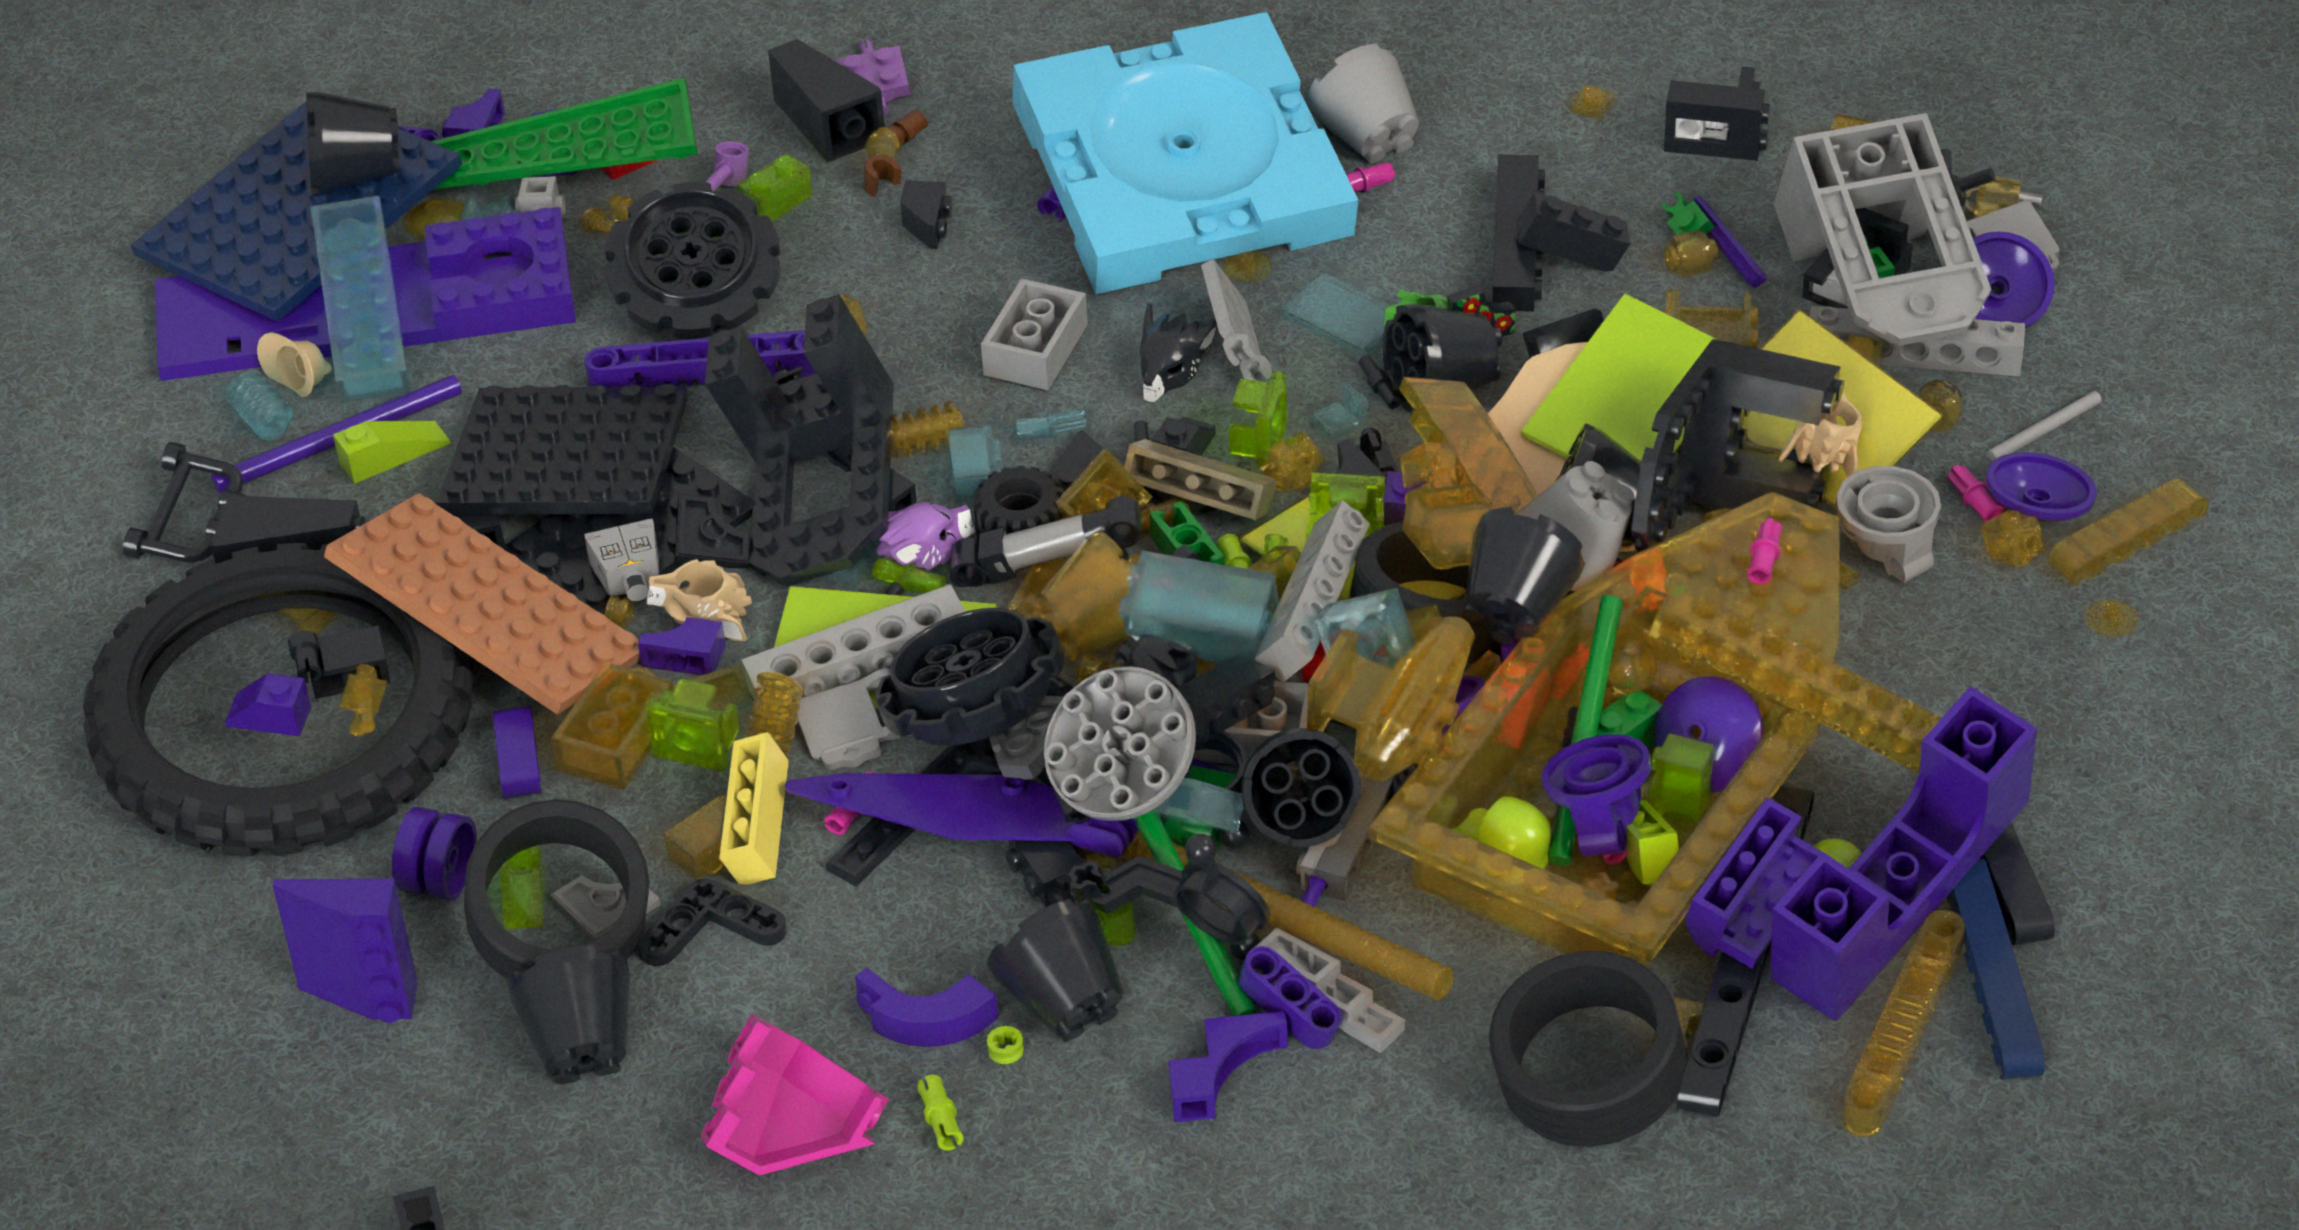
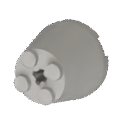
M1377 44L1357 47L1335 59L1334 61L1337 63V66L1322 80L1321 78H1315L1307 93L1306 104L1308 109L1318 122L1364 157L1369 164L1382 160L1389 151L1395 149L1397 153H1400L1413 146L1414 141L1412 137L1418 129L1419 119L1399 63L1390 50L1380 49Z
M1587 461L1584 466H1576L1567 471L1521 508L1517 515L1538 520L1539 515L1542 514L1560 523L1577 537L1583 545L1581 555L1586 564L1580 578L1570 590L1580 591L1583 596H1589L1601 590L1613 572L1632 512V501L1635 496L1628 486L1620 484L1612 476L1605 473L1601 465L1593 461Z

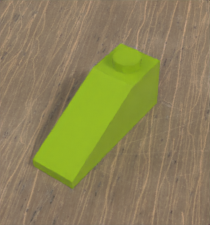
M365 421L333 435L339 464L354 484L451 444L450 439L436 421Z
M1645 799L1641 800L1636 818L1626 826V850L1628 851L1626 858L1633 874L1643 885L1646 884L1650 887L1665 886L1670 883V880L1682 878L1677 832Z

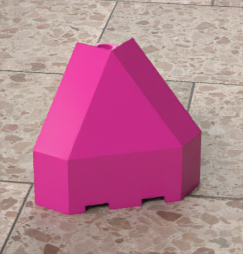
M751 1013L730 1050L727 1061L732 1066L726 1076L720 1079L712 1106L718 1110L713 1119L708 1121L703 1128L701 1139L705 1146L758 1175H763L876 1144L865 1131L874 1127L889 1098L805 1042Z

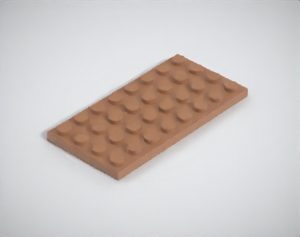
M420 493L333 541L326 547L324 554L326 559L557 715L641 661L638 647L639 639L632 633L624 630L606 618L604 614L597 612L579 600L574 594L567 592L549 580L545 575L526 565L518 557L508 553L493 543L488 537L481 535L463 523L461 519L451 515Z

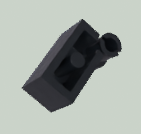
M379 625L319 638L311 631H299L288 639L289 653L291 658L295 660L297 677L304 678L305 683H309L308 673L310 672L315 699L391 683Z

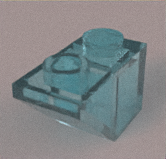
M1184 778L1172 795L1157 806L1154 812L1161 818L1237 834L1244 803L1241 793L1203 781Z

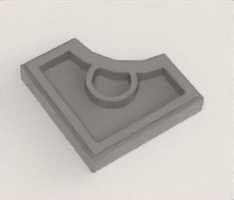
M583 875L550 894L551 901L592 941H595L611 929L621 916L626 905L625 893L621 883L604 884L593 882ZM650 889L646 914L661 905L660 898Z

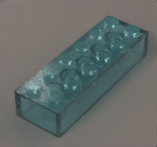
M380 196L310 206L335 379L341 403L411 392Z

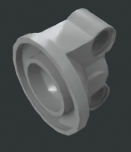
M1872 466L1854 472L1842 482L1836 495V526L1840 534L1845 533L1852 539L1851 543L1857 541L1864 555L1873 560L1882 561L1889 576L1893 574L1898 578L1900 585L1933 568V533L1940 516L1941 502L1939 492L1928 479L1912 470L1900 467Z

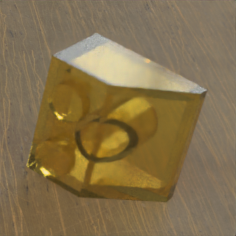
M1104 448L1055 503L1065 519L1105 508L1110 499L1119 496H1127L1137 500L1142 509L1152 496ZM1103 546L1099 549L1104 551L1108 546Z

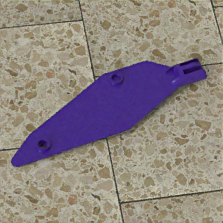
M838 773L794 779L785 783V790L788 793L951 839L1070 841L1081 849L1118 858L1131 844L1137 833L1136 826L1127 820L1105 821L1090 817V820L1083 824L1067 823L1052 792V787L1022 778L1003 777V775Z

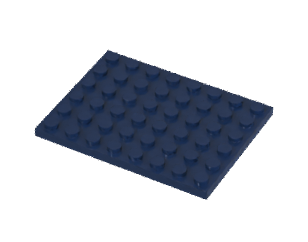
M306 101L183 203L168 213L150 230L146 231L131 244L135 256L278 322L462 165L460 154L398 128L400 173H393V175L326 194H311Z

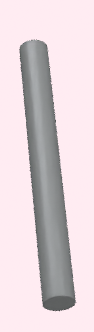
M2097 391L2088 393L1988 450L1986 457L1994 461L2003 455L2016 452L2100 404L2102 401L2100 394Z

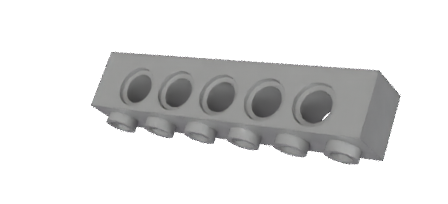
M1811 306L1810 319L1871 364L2020 376L2025 323L1974 319L1964 334L1897 346L1855 324L1849 309Z
M1341 500L1314 523L1255 656V659L1260 664L1276 670L1275 676L1282 682L1286 681L1312 660L1355 560L1357 550L1370 525L1359 511L1353 509L1344 500Z
M950 584L741 659L745 682L761 715L773 710H780L797 699L867 677L879 669H890L897 652L912 637L940 620L966 611Z

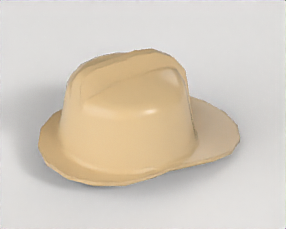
M273 332L264 334L259 339L257 346L258 360L265 374L269 378L291 388L301 398L309 396L313 387L319 384L324 375L332 370L331 364L323 359L320 349L310 341H291Z

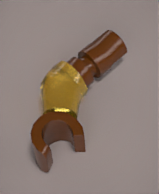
M912 110L892 125L880 127L869 136L865 145L868 160L865 163L863 186L865 192L869 195L876 196L879 179L890 180L893 185L900 184L901 166L895 160V155L899 153L900 147L914 139L917 133L928 126L925 116L920 111Z

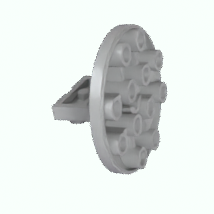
M1116 667L1098 672L1086 678L1068 692L1050 720L1044 743L1045 767L1050 782L1066 803L1088 817L1105 821H1120L1143 815L1162 804L1183 781L1192 762L1195 750L1196 730L1194 718L1186 699L1180 691L1167 679L1153 671L1138 667Z

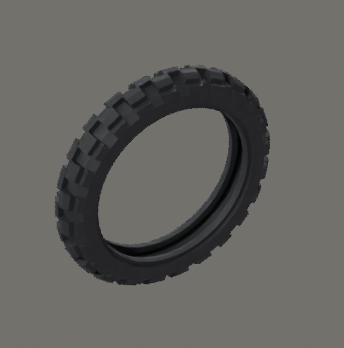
M306 543L277 544V550L260 553L258 547L232 552V559L215 564L210 559L186 570V578L178 583L170 579L147 595L144 608L136 606L116 626L113 631L115 638H111L109 643L103 645L92 667L93 679H90L86 685L83 702L85 713L83 727L86 742L96 772L106 784L107 791L123 809L131 810L135 813L136 820L161 835L164 833L168 835L174 834L176 841L181 844L204 851L206 849L211 850L216 845L221 846L223 853L226 855L253 857L261 849H273L276 856L304 852L303 845L323 840L327 847L352 838V830L364 824H367L369 828H374L394 816L398 812V803L402 800L406 803H409L411 800L414 801L434 781L433 772H438L440 767L444 768L459 745L458 736L460 732H463L467 727L472 708L471 691L474 687L470 655L326 559L324 554L327 545L323 544L320 550H309ZM294 609L323 610L350 616L372 626L379 625V630L397 643L405 652L414 668L413 684L409 698L403 711L388 732L374 746L353 761L325 775L303 782L275 787L250 788L207 781L191 775L170 763L154 748L145 735V716L150 697L157 683L171 664L190 646L208 634L230 623L258 614Z

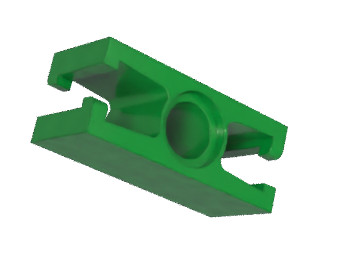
M1182 501L1173 504V526L1171 527L1162 520L1165 518L1162 510L1149 513L1150 538L1168 561L1176 549L1186 545L1199 554L1198 565L1200 567L1201 565L1205 566L1213 574V580L1216 584L1225 580V556Z

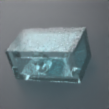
M991 425L948 430L957 502L974 500V491L979 488L978 484L981 480L988 479L989 474L993 472L999 473L1004 468L1003 463L996 464V461L1002 460L1000 439L992 438Z

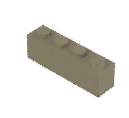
M1147 439L1129 445L1122 475L1123 480L1253 520H1257L1270 513L1277 479Z

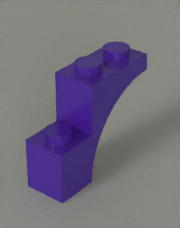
M1285 1011L1204 1019L1207 1057L1168 1060L1174 1122L1215 1118L1218 1093L1225 1080L1236 1068L1259 1054L1275 1049L1287 1048V1020Z

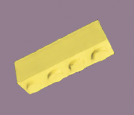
M768 732L740 739L733 743L719 858L738 884H752L776 877L789 760Z

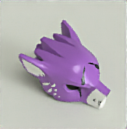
M924 501L914 503L899 511L889 512L888 531L879 539L882 542L875 551L878 555H885L884 559L887 562L896 560L895 564L899 568H924L929 571L939 563L944 565L951 557L953 544L976 532L972 523L970 509L963 505L949 510L942 505ZM940 536H945V540H941Z

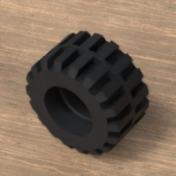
M1017 466L1014 469L1009 467L1002 468L1001 472H993L988 475V479H982L978 484L979 488L975 489L973 494L975 528L978 540L980 533L1004 527L1006 533L1009 534L1066 518L1064 491L1061 488V483L1057 478L1052 479L1051 473L1047 471L1040 472V468L1031 467L1028 469L1025 466Z

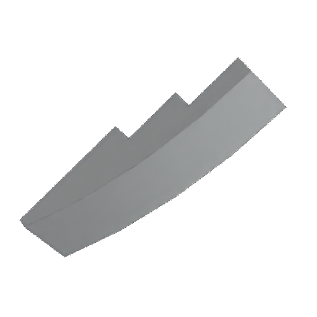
M1276 928L1255 946L1269 947L1282 956L1338 1006L1342 1015L1339 1028L1377 1052H1383L1405 1030V1019L1374 1003L1373 990L1341 973V961L1279 928Z

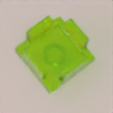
M1272 371L1268 382L1248 379L1240 380L1233 398V407L1245 409L1247 412L1258 413L1256 426L1231 423L1229 427V452L1233 455L1254 457L1258 461V469L1272 471L1288 425L1287 373Z
M1311 472L1306 539H1308L1314 523L1341 500H1344L1353 509L1359 511L1370 523L1364 538L1375 530L1382 528L1384 522L1385 477Z
M685 679L679 681L674 692L664 690L661 697L651 696L646 704V712L654 757L725 772L730 762L729 749L739 732L736 705L728 703L723 712L708 708L716 694L715 686Z

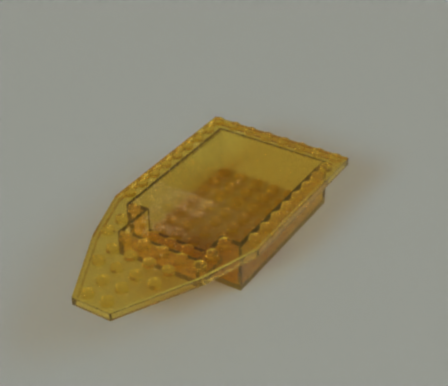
M1770 492L1631 556L1562 599L1533 636H1524L1381 811L1369 826V839L1412 857V887L1564 954L1580 951L1611 952L1632 958L1648 967L1688 913L1692 899L1767 797L1771 799L1820 733L1839 640V517ZM1766 518H1773L1775 522H1779L1782 525L1778 544L1780 547V557L1774 561L1770 582L1759 585L1748 579L1747 570L1752 558L1750 546L1757 538L1760 524L1765 522ZM1604 595H1613L1623 600L1615 647L1622 648L1619 645L1628 643L1629 645L1626 647L1629 652L1612 656L1602 711L1635 687L1663 704L1669 694L1684 682L1697 677L1715 676L1729 679L1748 691L1760 709L1764 724V737L1724 791L1696 792L1679 785L1662 767L1656 753L1655 744L1648 749L1651 757V772L1640 786L1641 800L1645 799L1677 832L1679 851L1652 887L1646 884L1643 885L1633 874L1626 857L1615 865L1607 864L1602 855L1584 857L1580 851L1577 834L1571 864L1559 866L1548 861L1547 866L1542 869L1452 830L1462 824L1472 810L1477 808L1489 810L1496 801L1504 796L1516 797L1534 805L1545 815L1551 827V843L1558 804L1552 802L1544 791L1542 771L1549 760L1564 749L1562 745L1563 731L1567 728L1568 710L1571 707L1579 706L1600 599ZM1699 726L1694 729L1695 739L1701 736Z

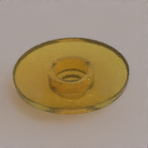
M429 199L409 210L404 219V226L411 236L426 241L425 225L471 219V212L463 202L456 199Z

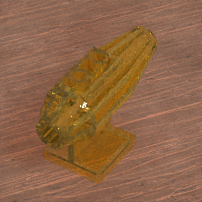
M1460 617L1442 618L1434 628L1394 664L1392 669L1357 655L1358 633L1344 627L1309 681L1307 728L1323 732L1331 718L1356 728L1354 765L1362 775L1373 781L1384 782L1414 763L1420 765L1428 752L1434 753L1437 749L1444 725L1450 726L1457 715L1459 704L1455 702L1475 639L1471 626Z

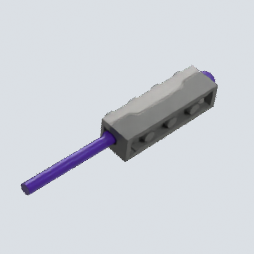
M1354 758L1361 779V796L1358 799L1352 816L1345 824L1346 827L1332 839L1322 844L1310 846L1307 852L1302 851L1298 858L1296 873L1301 875V889L1306 891L1285 932L1298 939L1321 895L1346 901L1396 799L1392 785L1394 784V775L1399 776V769L1388 766L1380 758H1370L1368 760Z

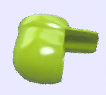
M1504 796L1496 801L1489 810L1484 808L1472 810L1462 824L1452 829V838L1463 846L1471 847L1470 851L1475 854V859L1482 871L1504 883L1520 884L1531 881L1541 874L1548 864L1551 835L1550 823L1537 807L1522 799Z

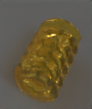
M951 401L944 402L942 411L937 404L930 405L929 415L923 407L916 409L915 418L909 410L903 412L901 421L896 414L892 416L891 445L897 459L899 448H902L909 457L912 455V445L915 444L921 453H925L926 442L928 441L937 450L939 449L940 438H944L949 447L953 446V435H957L962 443H966V431L961 412L958 407L955 408Z
M762 672L757 675V683L760 686L754 689V696L757 699L752 702L751 707L755 713L749 716V723L752 726L747 729L746 735L751 737L768 732L786 756L792 751L793 747L792 739L795 737L794 726L798 721L797 713L800 710L803 687L794 678L785 674Z

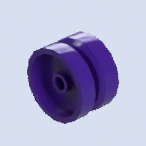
M413 807L400 824L394 842L392 877L395 879L398 890L415 894H422L427 890L431 897L456 900L465 886L467 863L477 842L475 822L471 817L447 813L442 817L438 810Z

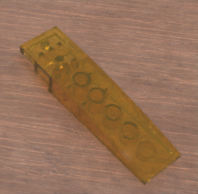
M1412 377L1403 378L1399 390L1414 408L1409 422L1424 440L1419 454L1475 529L1479 519L1486 512L1496 508L1512 507L1514 514H1517L1521 508L1538 495L1504 437L1465 382Z

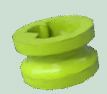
M1000 1026L988 1034V1055L994 1062L998 1064H1011L1019 1060L1023 1055V1037L1018 1029L1012 1026ZM1006 1041L1012 1042V1045H1007L1005 1049L999 1048V1045L1003 1046Z

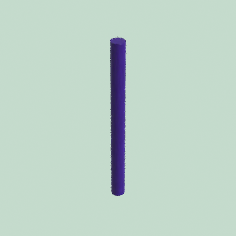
M451 375L239 462L234 466L242 473L243 484L334 447L333 435L365 421L400 420L462 394L461 386L456 376ZM211 474L213 485L219 494L222 493L224 489H227L229 480L227 477Z

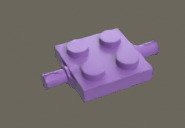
M863 40L859 44L861 54L836 59V62L881 89L883 113L886 116L888 114L886 102L911 95L900 46L884 47L874 51L872 41L866 40L867 48H865Z

